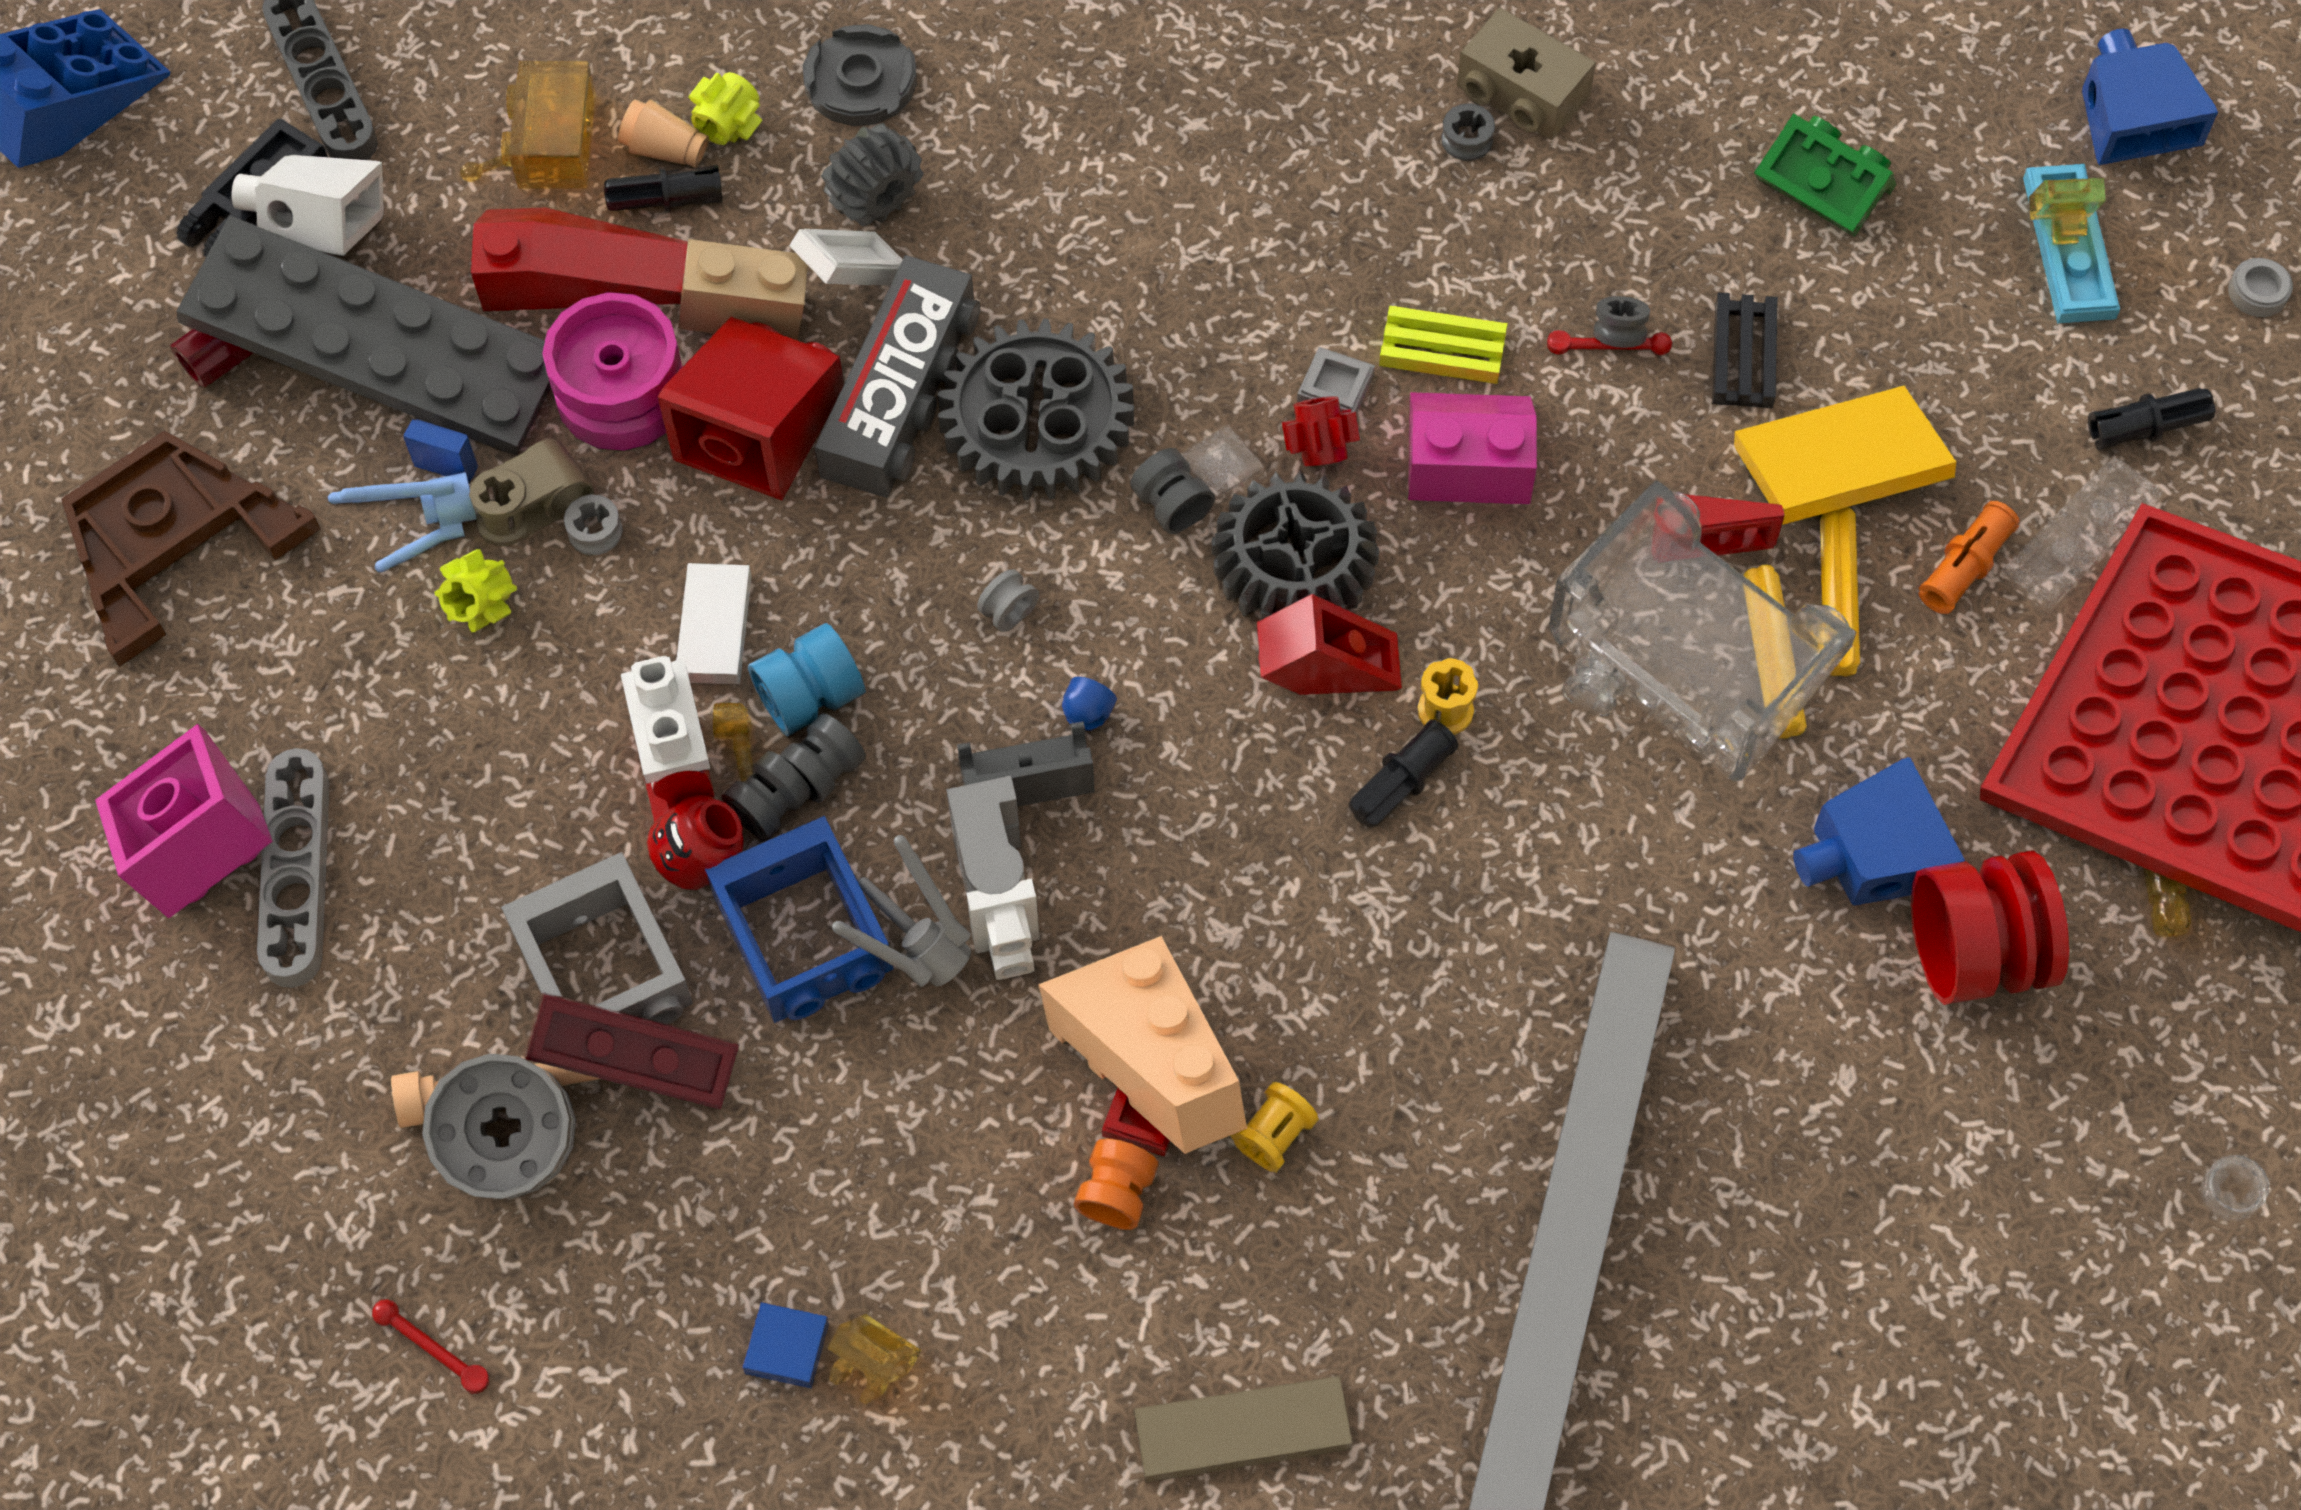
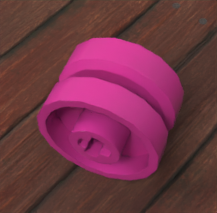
M610 292L583 298L561 312L547 331L542 355L560 418L565 426L577 439L598 449L625 451L648 445L664 435L666 429L657 397L662 388L682 368L671 321L657 305L633 294Z

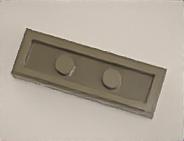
M1340 1376L1134 1408L1145 1483L1352 1450L1353 1445Z

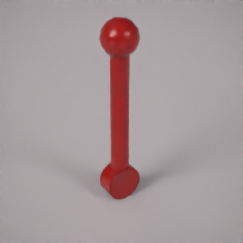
M1562 330L1551 332L1547 339L1549 351L1558 355L1568 352L1569 349L1651 350L1655 355L1662 356L1670 352L1673 345L1671 337L1663 332L1655 333L1651 338H1646V341L1639 346L1627 348L1613 347L1600 342L1596 338H1573Z
M384 1299L374 1305L372 1317L377 1324L381 1326L391 1325L461 1378L463 1388L467 1392L478 1394L487 1388L490 1378L484 1367L480 1365L468 1366L402 1317L399 1314L398 1305L394 1301Z

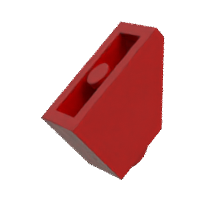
M1314 594L1257 622L1260 676L1269 682L1299 695L1397 691L1402 688L1397 633Z

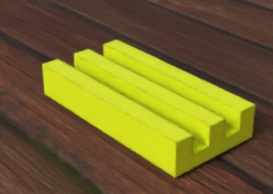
M1389 305L1379 366L1498 384L1508 323ZM1395 343L1428 348L1434 352H1441L1447 354H1453L1455 352L1461 354L1487 357L1490 359L1489 361H1484L1452 355L1395 347Z

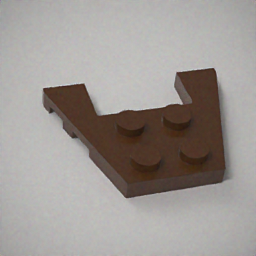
M166 431L161 432L61 499L76 550L90 586L93 605L102 625L107 650L119 667L166 636L160 622L133 590L236 520L242 521L274 560H277L321 530L316 517L310 510L299 504L297 507H294L277 498L275 492L257 481L254 483L248 482L230 472L226 464Z

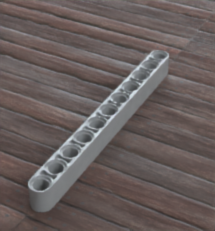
M1610 931L1469 1510H1544L1675 947Z

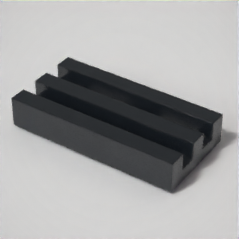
M1718 292L1715 302L1712 404L1773 409L1776 398L1778 297L1766 296L1764 303L1754 302V295L1742 294L1740 301L1730 300V293ZM1729 315L1740 316L1738 391L1727 390ZM1753 317H1762L1761 393L1751 392Z

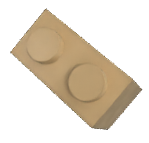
M688 239L678 329L716 333L730 317L750 324L754 322L764 323L774 328L779 334L798 341L805 303L808 265L797 253Z

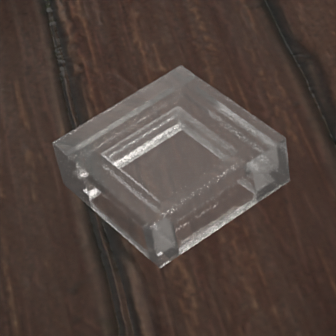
M1229 424L1181 453L1190 464V475L1193 478H1201L1215 494V502L1213 504L1215 508L1233 497V494H1238L1250 486L1252 480L1257 482L1264 477L1265 466Z

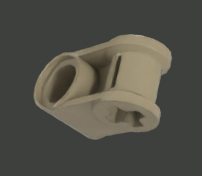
M545 439L534 444L524 453L478 475L470 486L469 497L474 510L478 513L476 525L480 536L489 544L510 546L555 521L563 520L569 505L579 497L590 494L594 495V487L561 441ZM489 487L493 488L495 497L491 500L488 493ZM511 516L514 523L513 529H510L507 519Z

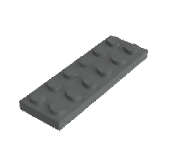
M230 215L176 311L178 323L437 426L466 434L472 440L514 455H518L551 389L542 355L545 340Z

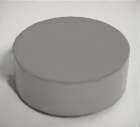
M2252 258L2239 264L2228 285L2229 297L2233 304L2242 312L2256 317H2268L2280 312L2285 307L2293 290V282L2288 271L2279 263L2265 258Z

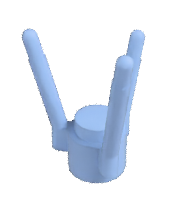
M465 472L422 482L344 488L341 492H332L328 496V501L331 504L420 497L426 524L439 522V529L377 561L374 566L377 572H384L444 541L465 537L462 523L477 520L475 510L470 501V488Z

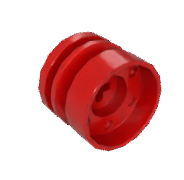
M2034 850L2009 856L2008 860L2002 855L1995 856L1983 861L1979 873L1967 861L1928 867L1917 871L1912 883L1911 893L1913 935L1927 983L1934 997L1943 1005L1992 997L1999 983L2010 994L2028 991L2031 986L2037 990L2062 984L2067 974L2070 952L2068 923L2059 887L2044 857Z

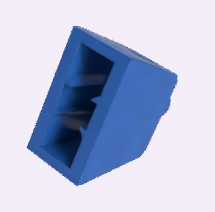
M2124 28L2105 34L2098 42V49L2101 55L2093 59L2082 88L2098 164H2109L2204 146L2218 111L2177 48L2169 43L2138 48L2131 31Z
M1910 757L1901 759L1828 800L1822 806L1814 826V832L1819 842L1797 849L1793 853L1796 871L1804 885L1809 887L1838 877L1851 904L1854 906L1910 896L1912 893V883L1917 871L1923 868L1965 861Z

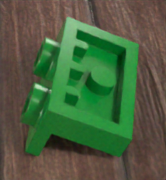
M1793 113L1754 174L1758 180L1855 237L1883 194L1886 192L1890 195L1896 187L1894 174L1889 170L1892 163L1884 155L1869 146L1862 145L1857 151L1841 142L1839 139L1842 133L1824 119L1812 116L1808 122Z

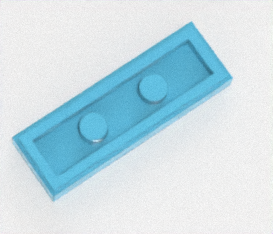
M2085 164L2026 168L2023 180L2057 323L2117 319L2120 306Z

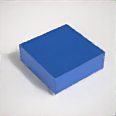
M412 419L403 438L414 466L443 476L465 472L470 484L478 464L468 436L428 422Z
M761 1302L743 1364L744 1373L812 1389L829 1327L828 1317Z

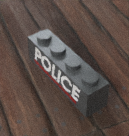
M904 256L815 445L820 478L888 498L896 479L904 481L908 477L915 456V447L912 445L918 430L928 431L933 422L937 408V398L934 395L940 382H944L943 374L945 370L956 371L955 355L959 352L956 348L962 334L970 336L978 322L980 301L974 300L972 274L911 256Z

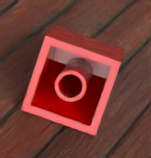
M730 317L671 378L657 397L673 461L782 501L829 417L844 386L840 356L834 354L824 345L816 342L803 343L779 334L774 328L764 323L754 322L750 324Z

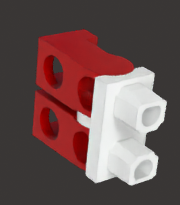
M667 656L636 662L631 666V672L621 674L654 823L683 798L699 794L715 799L709 773L710 764L685 660L681 659L671 662L670 657Z

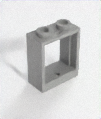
M622 852L501 907L541 995L543 992L562 997L538 945L627 904L661 975L595 1006L669 1025L682 1015L683 1008L693 1004L685 978Z

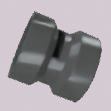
M1167 448L1150 456L1139 466L1130 481L1131 489L1145 504H1152L1154 506L1155 519L1168 534H1178L1203 519L1215 502V494L1201 478H1193L1190 475L1189 462L1176 448Z
M824 713L819 715L807 727V737L800 744H789L779 754L804 778L812 793L809 799L817 803L822 802L835 789V780L842 773L853 772L866 759L863 747L855 736L838 720Z
M767 751L752 765L753 774L746 781H736L721 795L722 801L736 812L741 825L763 841H766L781 827V817L788 810H798L812 796L811 789L800 773L783 757L772 751Z

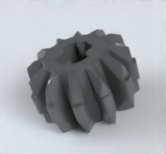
M880 123L871 130L865 126L860 128L856 137L850 141L844 139V146L838 152L830 154L829 159L832 164L824 169L821 177L826 183L823 191L830 198L829 202L840 214H845L851 221L855 220L861 226H866L874 220L881 223L886 220L888 214L893 210H901L903 201L908 197L914 196L916 193L913 186L921 180L924 173L920 168L922 158L916 153L915 146L904 135L901 136L894 129L892 130L884 123Z

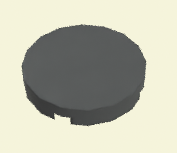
M869 24L844 26L832 31L833 37L826 39L822 44L819 40L810 48L803 63L805 94L814 109L831 121L850 126L877 124L898 114L910 102L916 89L915 56L909 46L907 49L905 45L900 43L899 36L889 29Z

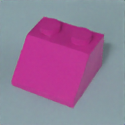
M1410 392L1408 500L1503 504L1531 503L1537 469V420L1531 396Z
M196 724L95 800L118 876L167 918L175 915L189 903H194L201 899L212 886L239 866L251 862L262 849L273 842L259 803L208 733L199 724Z

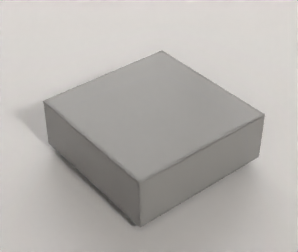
M1319 347L1297 393V403L1313 398L1337 396L1339 397L1341 410L1351 409V412H1356L1357 414L1374 377L1375 365Z

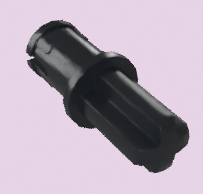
M718 165L668 171L665 170V166H659V174L612 178L606 180L603 186L606 207L610 211L664 206V212L671 213L670 207L701 203H723Z
M2197 388L2157 399L2150 393L2141 395L2137 402L2089 413L2088 429L2092 439L2100 438V440L2095 441L2096 449L2099 451L2145 438L2155 442L2162 439L2163 432L2212 420L2216 412L2214 399L2210 390L2205 388Z
M1430 719L1424 728L1397 754H1387L1382 760L1383 768L1349 801V808L1354 814L1355 819L1370 828L1377 827L1411 793L1413 795L1420 794L1424 790L1423 781L1459 747L1453 733L1441 722Z

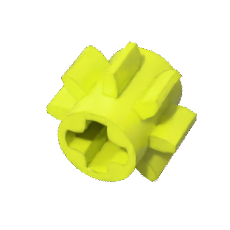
M728 72L721 76L719 73H715L711 80L703 77L688 96L696 104L695 108L691 111L693 126L699 132L708 135L709 141L718 145H725L728 141L735 143L739 137L747 141L762 122L759 115L755 113L760 106L758 103L760 99L759 94L749 81L738 74Z
M476 549L460 557V559L456 558L440 567V571L446 580L434 593L435 596L439 597L440 605L447 614L449 621L468 622L470 631L476 632L487 626L490 622L494 624L512 613L505 601L512 592L517 590V586L512 584L511 576L504 567L505 562L503 560L498 562L489 559L484 560L481 550Z

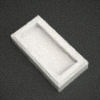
M799 229L789 245L826 284L891 285L902 262L901 257L876 232Z
M688 563L676 661L685 660L690 683L740 684L752 577L749 565Z

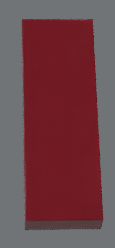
M543 992L524 1057L526 1060L721 1110L739 1044Z

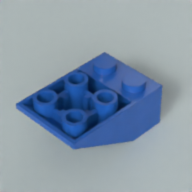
M101 9L85 11L77 15L0 34V152L18 168L59 157L170 76V71Z

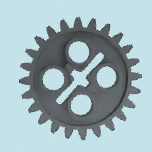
M1045 318L1042 320L1038 332H1030L1025 321L1021 319L1018 320L1017 334L1009 336L999 325L995 326V342L992 344L977 336L974 337L973 347L975 356L957 352L955 355L957 371L945 370L943 374L945 390L938 391L940 433H945L947 453H957L960 471H966L976 466V482L979 486L996 477L998 478L999 495L1004 496L1013 484L1021 485L1024 500L1030 499L1035 486H1043L1048 498L1055 499L1056 484L1064 482L1074 493L1079 492V475L1085 474L1090 479L1096 482L1101 479L1099 461L1115 466L1118 463L1117 446L1128 447L1129 427L1134 426L1133 385L1127 383L1125 364L1114 365L1113 348L1111 346L1096 351L1094 333L1090 332L1077 341L1074 339L1072 323H1067L1060 333L1056 334L1051 333L1049 319ZM1038 366H1045L1043 375L1044 399L1040 402L1037 449L1034 452H1028L1026 450L1030 436L1029 415L1033 412L1035 371ZM1011 378L1018 380L1014 383L1000 382L1002 380ZM1065 383L1079 384L1075 387L1069 388L1060 386ZM1002 429L1013 431L1011 433L1004 435H998L993 433L997 430ZM1058 434L1073 435V437L1068 439L1053 438Z

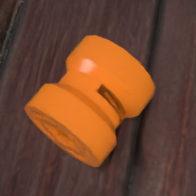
M1109 1138L1099 1139L1096 1141L1089 1159L1093 1170L1091 1173L1092 1179L1080 1184L1074 1200V1208L1090 1220L1121 1230H1133L1138 1226L1144 1209L1139 1195L1142 1194L1144 1188L1153 1184L1159 1167V1161L1146 1150L1131 1143Z

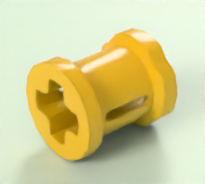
M1447 658L1443 661L1431 663L1424 671L1420 686L1423 694L1417 707L1419 719L1425 726L1430 719L1437 720L1436 711H1441V719L1437 721L1445 725L1453 735L1464 731L1472 721L1474 715L1473 701L1478 691V681L1474 677L1472 667L1461 660ZM1455 676L1459 677L1458 686L1454 685Z
M1272 1082L1264 1092L1267 1100L1249 1121L1247 1129L1230 1136L1235 1146L1244 1155L1267 1171L1277 1173L1285 1163L1282 1156L1302 1129L1311 1130L1319 1118L1314 1108L1300 1094L1284 1084Z

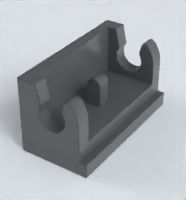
M1084 722L1071 723V735L981 752L972 753L970 742L957 744L963 785L1011 775L1017 798V807L1094 793L1093 760L1090 748H1087Z

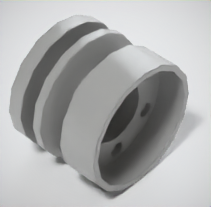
M486 1054L461 1062L439 1080L425 1105L422 1136L430 1162L450 1185L474 1197L512 1199L539 1190L561 1172L574 1147L576 1118L569 1094L550 1072L519 1056ZM506 1108L508 1118L520 1120L521 1132L510 1134L509 1146L502 1148L498 1137L487 1135L486 1126L497 1121L498 1110Z

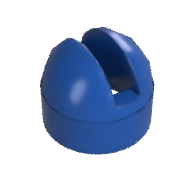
M1073 677L1063 696L1062 709L1069 724L1083 721L1085 731H1092L1101 727L1110 717L1117 702V697L1109 688L1095 680L1086 677Z

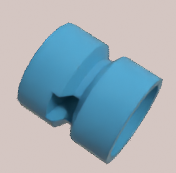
M824 623L796 638L794 641V652L789 654L778 648L748 665L749 675L762 703L781 732L787 737L810 725L818 717V708L823 705L835 711L866 693L863 679L854 659L837 632L828 623Z

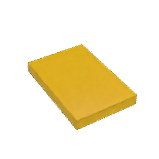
M1905 386L1737 430L1734 437L1736 451L1768 503L1782 505L1785 514L1782 525L1955 478L1956 460Z

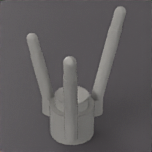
M897 835L894 838V845L939 919V922L934 923L930 918H924L915 923L868 878L862 877L858 880L862 891L906 933L902 941V947L907 951L906 956L842 921L834 922L832 929L836 934L849 940L852 944L905 972L920 987L926 985L928 981L936 987L942 986L953 979L969 960L971 948L965 942L970 938L971 933L955 919L907 839L903 835Z

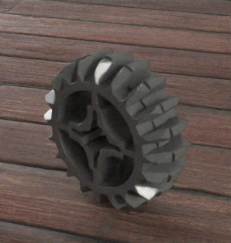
M1300 469L1294 477V482L1284 483L1283 479L1275 471L1274 475L1270 478V487L1265 488L1252 480L1247 488V497L1233 494L1229 502V512L1220 513L1217 519V533L1212 538V554L1215 556L1213 571L1217 580L1223 581V593L1226 599L1239 598V610L1242 612L1243 617L1260 608V620L1311 594L1344 608V605L1353 608L1358 607V604L1362 601L1363 590H1369L1374 582V568L1379 561V548L1377 543H1375L1377 529L1373 521H1367V509L1364 502L1350 503L1351 493L1347 485L1331 492L1329 491L1330 482L1326 475L1321 477L1315 485L1306 483V478ZM1277 522L1275 529L1259 535L1258 541L1249 543L1258 531L1269 524ZM1288 537L1290 538L1291 544L1287 543ZM1299 556L1303 557V564L1301 563ZM1343 557L1333 570L1314 579V573L1319 568L1331 565L1332 559Z

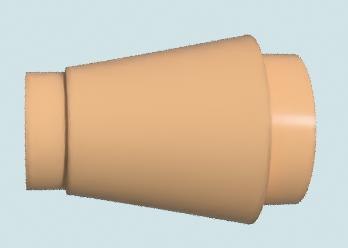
M635 99L629 105L621 122L618 142L628 146L630 154L681 165L687 164L697 168L707 150L709 136L699 132L698 129L650 99L643 103Z

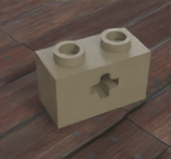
M1499 7L1461 51L1457 86L1462 88L1465 94L1474 102L1482 105L1490 104L1509 115L1513 122L1522 130L1538 132L1553 140L1590 97L1596 61Z

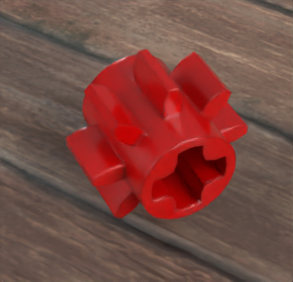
M1337 396L1319 397L1295 403L1293 406L1296 420L1282 422L1286 451L1290 450L1291 454L1301 452L1304 466H1320L1346 460L1348 458L1346 443L1360 441L1356 412H1351V409L1341 410L1339 397Z

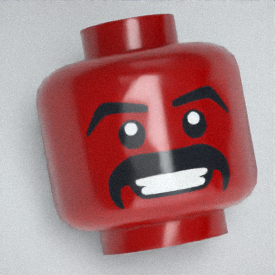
M699 794L683 798L659 817L649 829L647 848L650 860L656 871L666 881L678 888L695 891L709 886V881L705 869L715 867L723 860L743 852L744 838L741 821L736 812L721 800Z

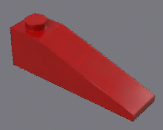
M546 207L486 210L473 224L471 276L483 312L569 308L583 298L608 292L633 294L655 305L681 304L688 241Z

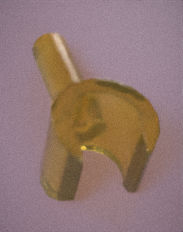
M715 703L713 707L714 738L733 739V750L740 781H746L753 774V761L749 740L752 730L751 718L746 707L741 703Z

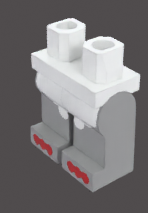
M1011 775L946 789L953 840L967 895L971 932L976 954L986 951L990 952L996 980L1031 973L1034 971V962L1030 948L1032 947V941L1040 940L1037 902L1032 878L1025 880L1023 860L1019 851L1015 849L1021 847L1017 798Z

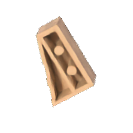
M1162 936L1038 984L1048 1028L1062 1044L1067 1041L1088 1060L1089 1068L1102 1080L1107 1077L1128 1096L1129 1104L1184 1154L1247 1129L1239 1080Z

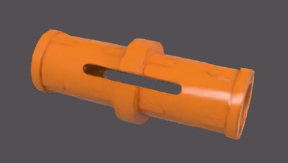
M1989 501L1963 535H1957L1950 540L1944 550L1945 558L1930 577L1919 587L1918 595L1927 607L1940 614L1951 613L1956 603L1975 579H1982L1987 576L1994 565L1993 557L2010 535L2016 532L2020 526L2018 525L2020 519L2016 512L2002 502Z

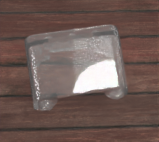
M1655 480L1557 577L1549 622L1550 631L1563 649L1725 777L1733 781H1741L1761 761L1850 650L1857 632L1849 627L1845 617L1831 606H1818L1812 603L1805 604L1795 615L1701 544L1702 528L1699 521L1700 512L1696 504L1685 494L1677 491L1672 492L1658 480Z

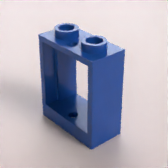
M825 816L727 858L715 867L705 869L712 895L774 1023L787 1017L791 1020L806 1018L820 1010L825 1000L847 990L852 993L868 990L877 985L884 978L885 973L894 969L889 963L859 947L776 984L740 909L826 870L855 929L889 946Z

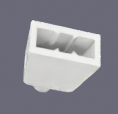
M300 155L284 156L262 176L238 174L232 186V203L235 209L257 212V226L318 251L344 256L383 217L382 162Z

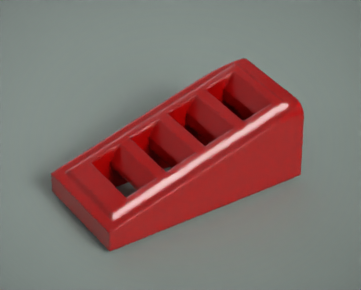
M1653 493L1650 499L1646 524L1655 561L1658 560L1659 563L1774 549L1785 514L1782 505L1678 493Z

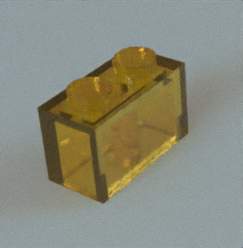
M519 61L516 85L509 84L506 92L508 118L512 120L511 131H503L501 138L502 162L504 167H512L518 189L587 188L596 92L588 61Z

